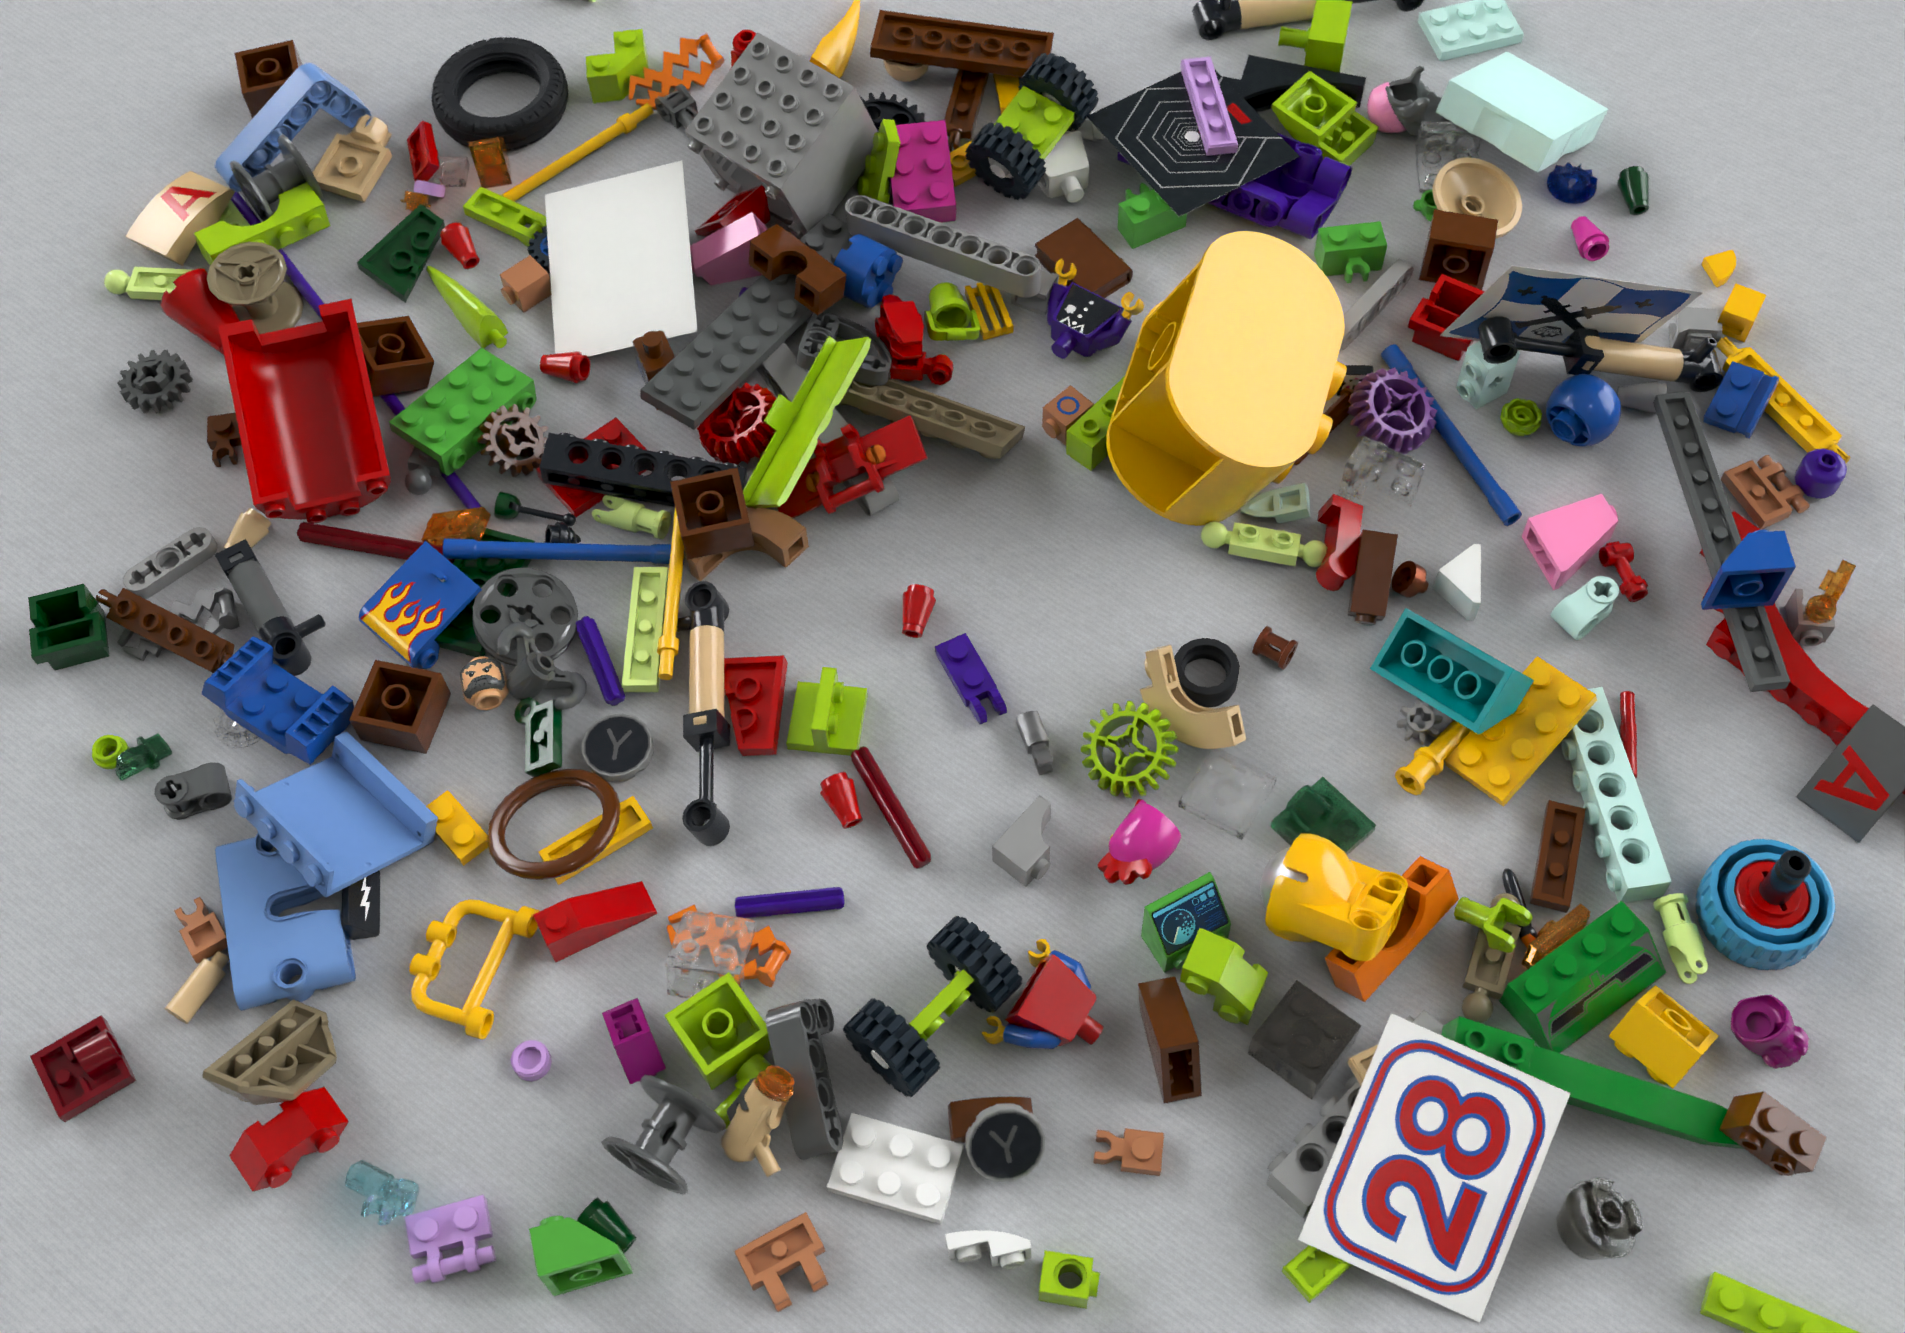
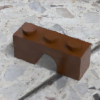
M777 223L750 241L748 265L770 281L784 274L796 275L794 299L817 316L844 297L846 274Z

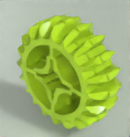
M1127 701L1125 711H1122L1118 703H1113L1112 709L1114 713L1109 715L1105 709L1100 710L1103 720L1098 723L1095 719H1091L1089 722L1095 729L1094 733L1089 731L1083 733V737L1091 742V744H1085L1080 748L1083 754L1090 755L1082 760V764L1085 768H1092L1088 776L1091 780L1099 779L1097 786L1101 790H1105L1110 786V794L1117 797L1123 788L1124 796L1130 799L1133 796L1134 788H1136L1140 796H1146L1147 790L1145 785L1149 784L1154 790L1160 788L1159 784L1155 781L1158 776L1164 780L1170 778V775L1163 769L1165 766L1170 768L1176 766L1175 760L1168 757V755L1178 753L1179 748L1168 743L1174 741L1177 735L1174 731H1167L1171 723L1167 718L1159 720L1161 712L1155 708L1149 712V706L1142 702L1136 710L1135 704L1132 701ZM1132 723V725L1127 726L1123 734L1119 736L1110 735L1116 728ZM1144 725L1151 728L1156 736V752L1143 746L1144 734L1142 730ZM1129 743H1132L1140 752L1135 751L1133 754L1129 752V756H1127L1119 747L1124 748L1126 745L1130 747ZM1103 747L1116 754L1114 765L1117 768L1115 774L1109 772L1105 767ZM1137 764H1150L1144 771L1133 776H1126L1131 774L1134 766Z

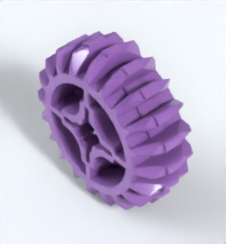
M1395 367L1388 371L1381 368L1375 373L1367 374L1354 387L1353 393L1348 400L1351 406L1347 413L1354 417L1350 425L1359 428L1356 437L1364 436L1367 439L1366 446L1375 444L1377 453L1383 452L1386 449L1389 456L1395 455L1397 452L1402 456L1409 451L1418 449L1422 442H1425L1430 437L1431 430L1436 424L1433 417L1437 410L1430 407L1434 398L1425 395L1428 387L1421 388L1417 384L1418 377L1411 380L1408 378L1407 371L1398 374Z

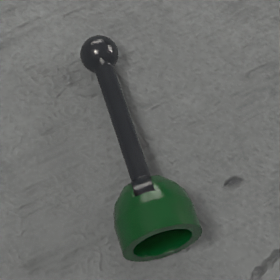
M500 492L496 498L494 516L496 518L509 520L517 517L519 513L561 521L566 523L567 526H573L576 522L575 516L571 513L560 515L523 507L520 500L510 493Z

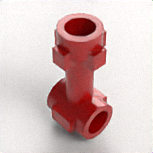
M1619 541L1606 543L1604 547H1601L1599 550L1600 563L1604 567L1615 566L1623 581L1619 587L1622 595L1625 594L1630 602L1639 601L1647 596V582L1640 575L1636 576L1629 564L1634 560L1632 545L1628 542L1620 544Z

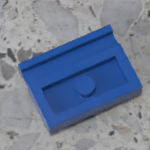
M1732 361L1703 417V422L1732 433L1738 432L1750 439L1778 385L1779 377L1765 375L1763 371Z

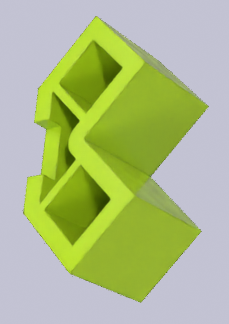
M643 29L613 32L615 53L585 56L587 81L593 103L623 100L629 94L630 75L644 78L643 68H649Z
M1199 928L1183 964L1180 982L1184 983L1194 993L1200 995L1208 993L1215 996L1213 1011L1218 1012V1015L1225 1021L1234 1024L1241 1022L1248 1025L1265 986L1268 971L1260 964H1253L1251 966L1242 958L1245 950L1236 942Z

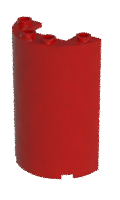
M352 299L318 305L323 320L321 322L259 334L252 319L218 326L253 505L260 512L264 513L267 518L307 520L308 523H320L325 521L327 517L340 514L352 516L359 513L361 507L372 503L386 493L390 486L391 476Z

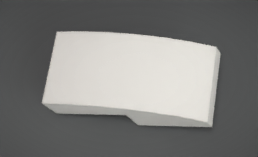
M989 1230L959 1231L945 1234L949 1260L958 1258V1262L961 1263L971 1262L981 1258L983 1252L989 1251L992 1267L1001 1265L1002 1269L1007 1270L1020 1267L1025 1264V1259L1031 1258L1030 1240L1017 1235Z

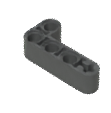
M806 999L770 1009L766 1014V1027L777 1077L790 1091L791 1097L785 1106V1113L794 1151L801 1160L838 1152L843 1146V1132L821 1040V1035L830 1033L834 1028L832 1009L824 999Z

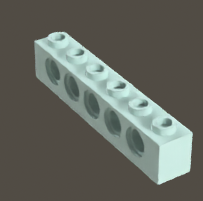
M1603 687L1588 689L1596 694L1597 701L1562 740V752L1564 758L1570 760L1573 768V785L1577 792H1581L1584 801L1583 808L1586 809L1585 820L1588 825L1593 827L1596 836L1594 841L1596 853L1600 858L1604 859L1607 868V885L1610 891H1615L1618 903L1621 900L1627 903L1662 897L1672 880ZM1579 727L1587 729L1590 733L1583 732ZM1590 759H1595L1602 765L1595 764ZM1601 790L1609 792L1613 797L1605 796ZM1612 823L1620 824L1625 830L1615 828ZM1623 856L1633 858L1637 864L1626 861Z

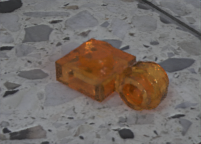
M1842 560L1835 572L1828 569L1818 587L1824 591L1823 595L1813 596L1805 606L1806 615L1811 622L1822 624L1833 619L1837 611L1836 604L1838 599L1844 592L1856 565Z

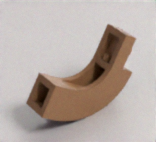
M748 507L747 512L755 546L689 559L687 561L690 573L697 580L702 581L727 557L746 550L763 552L786 568L809 547L806 528L784 513L767 508Z

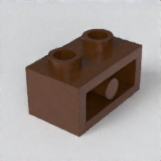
M1765 1091L1734 1096L1719 1129L1781 1176L1813 1172L1827 1139L1825 1135Z

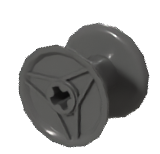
M284 134L278 137V145L285 160L274 166L270 164L264 166L265 171L251 177L237 161L230 162V167L236 181L262 221L267 220L273 215L269 204L277 201L279 194L306 182L322 202L324 201L323 193L311 169L295 145Z
M644 1075L641 1078V1085L645 1093L658 1103L659 1106L651 1119H644L641 1124L644 1130L634 1145L621 1138L607 1137L601 1143L614 1158L640 1176L669 1191L684 1195L688 1192V1186L684 1178L669 1166L678 1149L683 1151L687 1146L684 1139L692 1126L708 1132L718 1133L724 1130L726 1125L715 1111L685 1090L655 1076Z

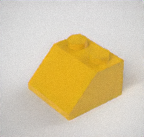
M1655 985L1633 1005L1609 1034V1037L1615 1041L1616 1048L1622 1054L1629 1058L1635 1057L1647 1067L1648 1074L1655 1081L1663 1085L1667 1084L1673 1089L1719 1035Z

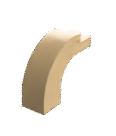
M1171 645L1157 647L1145 652V671L1152 684L1140 689L1142 699L1149 706V712L1155 708L1161 712L1159 720L1167 718L1170 721L1171 725L1167 731H1174L1177 735L1176 740L1203 749L1232 747L1246 740L1239 705L1206 708L1196 704L1185 694L1179 682Z

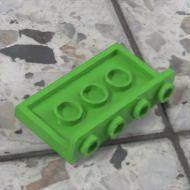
M481 347L390 420V429L413 446L437 460L441 472L448 476L456 469L461 468L479 450L486 447L485 444L478 443L477 439L485 434L479 430V427L484 422H487L486 417L491 412L496 413V410L503 405L508 410L513 404H517L519 412H522L526 407L531 409L537 399L534 380ZM506 421L500 423V425H503L504 423L511 425L513 422Z

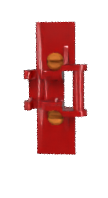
M909 415L860 437L858 431L851 424L840 428L843 434L841 437L827 443H822L817 439V446L814 450L816 457L808 461L787 501L781 504L780 507H777L778 512L795 518L823 505L828 514L834 513L836 508L873 491L877 493L883 491L884 485L882 481L884 478L927 460V454L912 416ZM865 472L868 473L869 479L835 494L833 493L835 485Z

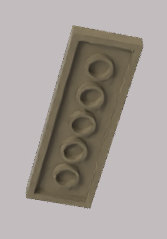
M890 378L886 384L880 386L852 381L839 405H851L859 408L866 415H878L887 418L891 423L911 415L916 429L920 430L919 432L922 435L945 439L952 446L978 451L981 456L988 459H1001L1023 438L1025 426Z

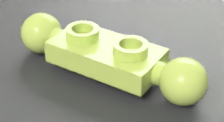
M134 267L131 276H128L122 270L115 269L106 274L104 284L107 290L113 294L127 292L130 299L162 300L166 290L170 294L176 287L173 282L192 269Z
M1213 521L1207 523L1201 531L1202 542L1209 548H1219L1224 544H1229L1228 554L1289 566H1296L1297 557H1299L1311 567H1320L1327 551V546L1322 541L1312 540L1304 545L1300 544L1302 534L1258 527L1251 524L1234 522L1233 531H1228L1222 523Z

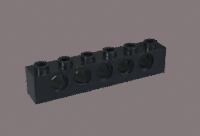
M570 433L548 434L539 467L542 482L545 484L675 507L670 481H673L671 479L675 476L689 478L738 467L742 490L747 484V468H741L734 463L719 464L708 462L701 457L686 458L675 456L669 451L653 452L643 450L636 445L620 446L610 444L603 439H581ZM579 458L586 459L585 462L580 464L573 463L574 460ZM611 464H616L619 466L618 468L613 470L605 468ZM643 470H649L652 472L651 474L646 476L638 474Z

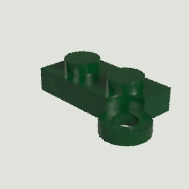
M528 697L521 700L515 709V720L525 725V773L532 777L562 767V710L556 709L554 705L555 700L553 699L539 704L537 700ZM531 707L529 714L524 716L526 709Z

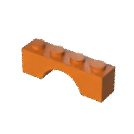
M1421 856L1417 858L1402 874L1407 880L1408 887L1396 928L1381 951L1369 961L1351 959L1343 951L1333 948L1325 957L1335 987L1363 1002L1375 992L1459 900L1449 869Z

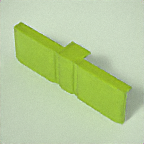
M828 336L793 401L790 402L782 394L777 396L764 420L766 424L775 430V433L743 489L747 508L780 507L781 504L787 501L817 446L819 435L829 425L834 407L843 399L870 348L871 339L869 337L837 342L831 336Z

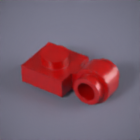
M922 351L921 358L904 360L892 358L890 379L922 381L923 375L927 374L932 383L943 385L952 378L954 365L946 355L939 354L933 358H926V352Z

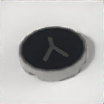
M626 714L608 715L597 720L587 730L582 741V755L588 768L604 780L611 782L627 781L635 777V773H638L641 769L643 771L649 765L654 753L652 735L646 724L637 717Z
M1013 1103L996 1104L981 1111L976 1116V1121L971 1127L969 1126L966 1133L965 1149L973 1168L984 1178L996 1182L1015 1181L1028 1175L1039 1164L1045 1151V1136L1037 1117L1024 1110L1022 1106Z

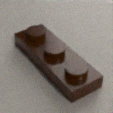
M1551 800L1548 801L1545 808L1529 904L1565 913L1568 912L1571 906L1585 808Z

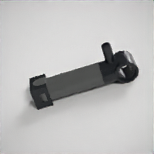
M246 539L214 554L260 638L273 647L274 663L294 676L305 672L311 665L312 658L302 638L325 627L326 623L322 616L318 614L294 626Z

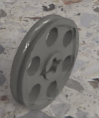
M514 568L498 573L481 587L482 590L477 594L473 605V629L481 646L497 660L517 666V648L510 651L506 656H501L497 653V639L501 631L509 624L521 622L519 617L526 612L531 613V619H526L523 623L531 627L534 639L546 637L553 643V647L550 650L540 651V653L549 656L553 661L570 646L576 633L578 609L571 591L555 576L534 568ZM510 583L516 587L517 593L511 597H505L497 589L501 584ZM545 584L551 588L552 593L547 597H538L532 589L535 585ZM485 610H494L500 615V619L496 623L489 624L484 622L480 615ZM560 610L566 612L570 620L566 624L560 625L553 622L550 615Z

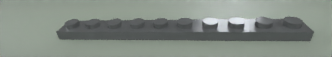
M1690 392L1656 395L1653 405L1712 580H1714L1721 565L1740 544L1741 538ZM1765 607L1722 609L1750 692L1785 689L1790 683V679Z

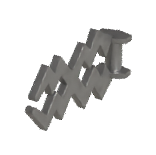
M223 586L214 589L213 592L199 588L191 606L175 600L170 612L180 617L184 616L198 622L204 607L212 613L217 602L219 603L221 614H219L218 620L210 616L204 629L216 635L223 628L232 630L240 627L238 616L235 614L233 592ZM127 628L123 630L117 641L123 651L142 661L145 660L148 652L158 658L164 647L140 638L138 648L125 646L134 632Z

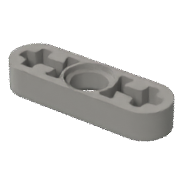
M193 528L130 568L123 577V583L127 590L147 599L210 559L216 553L217 543L206 528ZM200 541L204 544L201 547L195 545L197 542ZM184 550H185V551L187 552V554H188L187 557H185L184 554L182 553ZM179 558L177 565L173 568H162L163 563L167 559ZM155 569L159 573L157 576L152 572ZM141 579H143L144 581H146V582H145L144 584H142V585H139V584L137 583V582H138L139 580H141Z

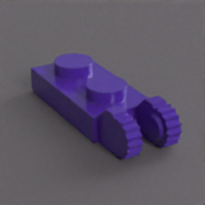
M966 633L935 646L937 658L965 707L970 708L979 724H983L988 720L986 710L980 703L985 698L990 700L997 714L1003 715L1007 713L1005 701Z

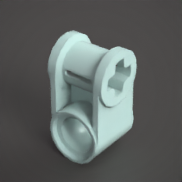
M1596 576L1575 593L1565 597L1553 609L1550 617L1575 640H1580L1611 614L1613 602L1617 599L1619 593L1618 585L1609 577Z

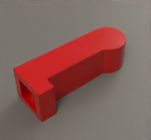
M1333 494L1321 507L1317 518L1318 522L1326 525L1324 543L1327 546V551L1322 565L1317 569L1316 578L1322 587L1330 591H1338L1342 588L1345 580H1348L1355 573L1363 514L1362 505L1336 494Z

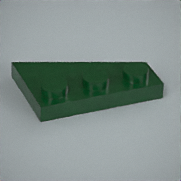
M420 204L357 261L359 270L406 303L440 238L441 231L445 227L444 220Z

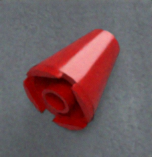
M198 268L188 271L173 282L176 287L170 294L167 290L164 292L161 300L162 311L170 319L224 355L218 326L240 322L231 304L220 301L210 291L207 282L208 272L205 269Z

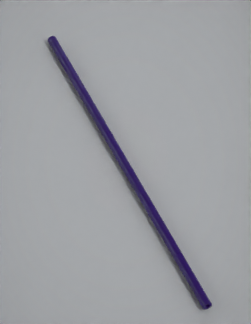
M234 192L231 201L249 225L261 223L238 192ZM279 249L278 251L283 255L287 267L286 275L322 320L318 305H322L324 302L283 249ZM394 393L380 396L395 416L405 409ZM455 471L448 476L442 473L443 479L473 517L480 516L484 511L483 507Z

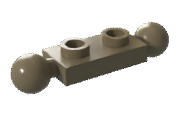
M1501 893L1493 898L1490 908L1496 906L1502 898H1507L1519 905L1520 902L1512 894ZM1507 922L1502 931L1512 936L1515 940L1514 944H1517L1521 927ZM1479 928L1462 986L1474 991V993L1467 995L1462 1002L1463 1015L1465 1018L1479 1023L1486 1022L1492 1016L1493 1004L1489 997L1500 1000L1503 995L1515 951L1514 948L1511 953H1506L1490 948L1486 934H1484L1481 928Z

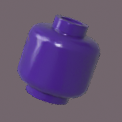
M1814 449L1808 452L1802 459L1796 470L1794 480L1805 495L1816 499L1828 498L1838 490L1846 477L1847 466L1843 458L1834 451Z

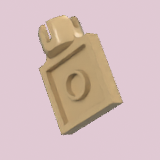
M363 115L358 119L349 134L341 135L337 133L312 172L320 189L365 202L392 158L390 150L385 148L391 138L388 126L376 117H373L369 125L365 126L371 116Z

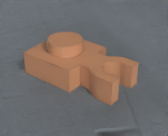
M201 897L194 899L197 909L190 915H186L181 907L174 910L184 926L179 932L197 964L203 958L207 959L217 951H222L228 947L226 933L214 912L209 914Z
M1125 1128L1124 1138H1118L1109 1131L1097 1130L1096 1142H1106L1110 1146V1150L1105 1153L1095 1151L1094 1163L1108 1164L1116 1160L1121 1161L1122 1172L1160 1176L1164 1133Z

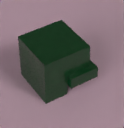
M84 583L28 597L30 620L35 625V628L29 629L31 658L36 664L48 662L55 671L109 657L105 612Z

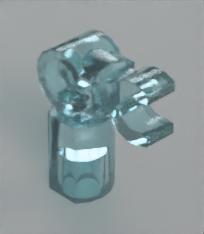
M364 1160L352 1164L345 1179L346 1187L367 1197L364 1200L360 1216L366 1217L370 1214H379L377 1224L380 1226L389 1224L392 1218L408 1216L414 1212L419 1193V1186L414 1181L395 1179L394 1175Z

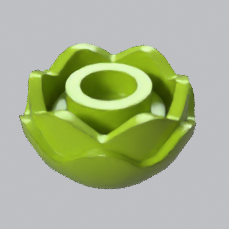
M1515 398L1509 403L1504 404L1500 419L1503 427L1509 433L1516 436H1527L1537 431L1541 426L1542 411L1532 400Z

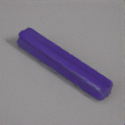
M584 616L581 620L576 621L577 633L605 702L616 706L625 700V693L595 620L589 616Z
M841 887L741 896L735 898V913L737 918L743 919L842 909L845 904L844 891Z

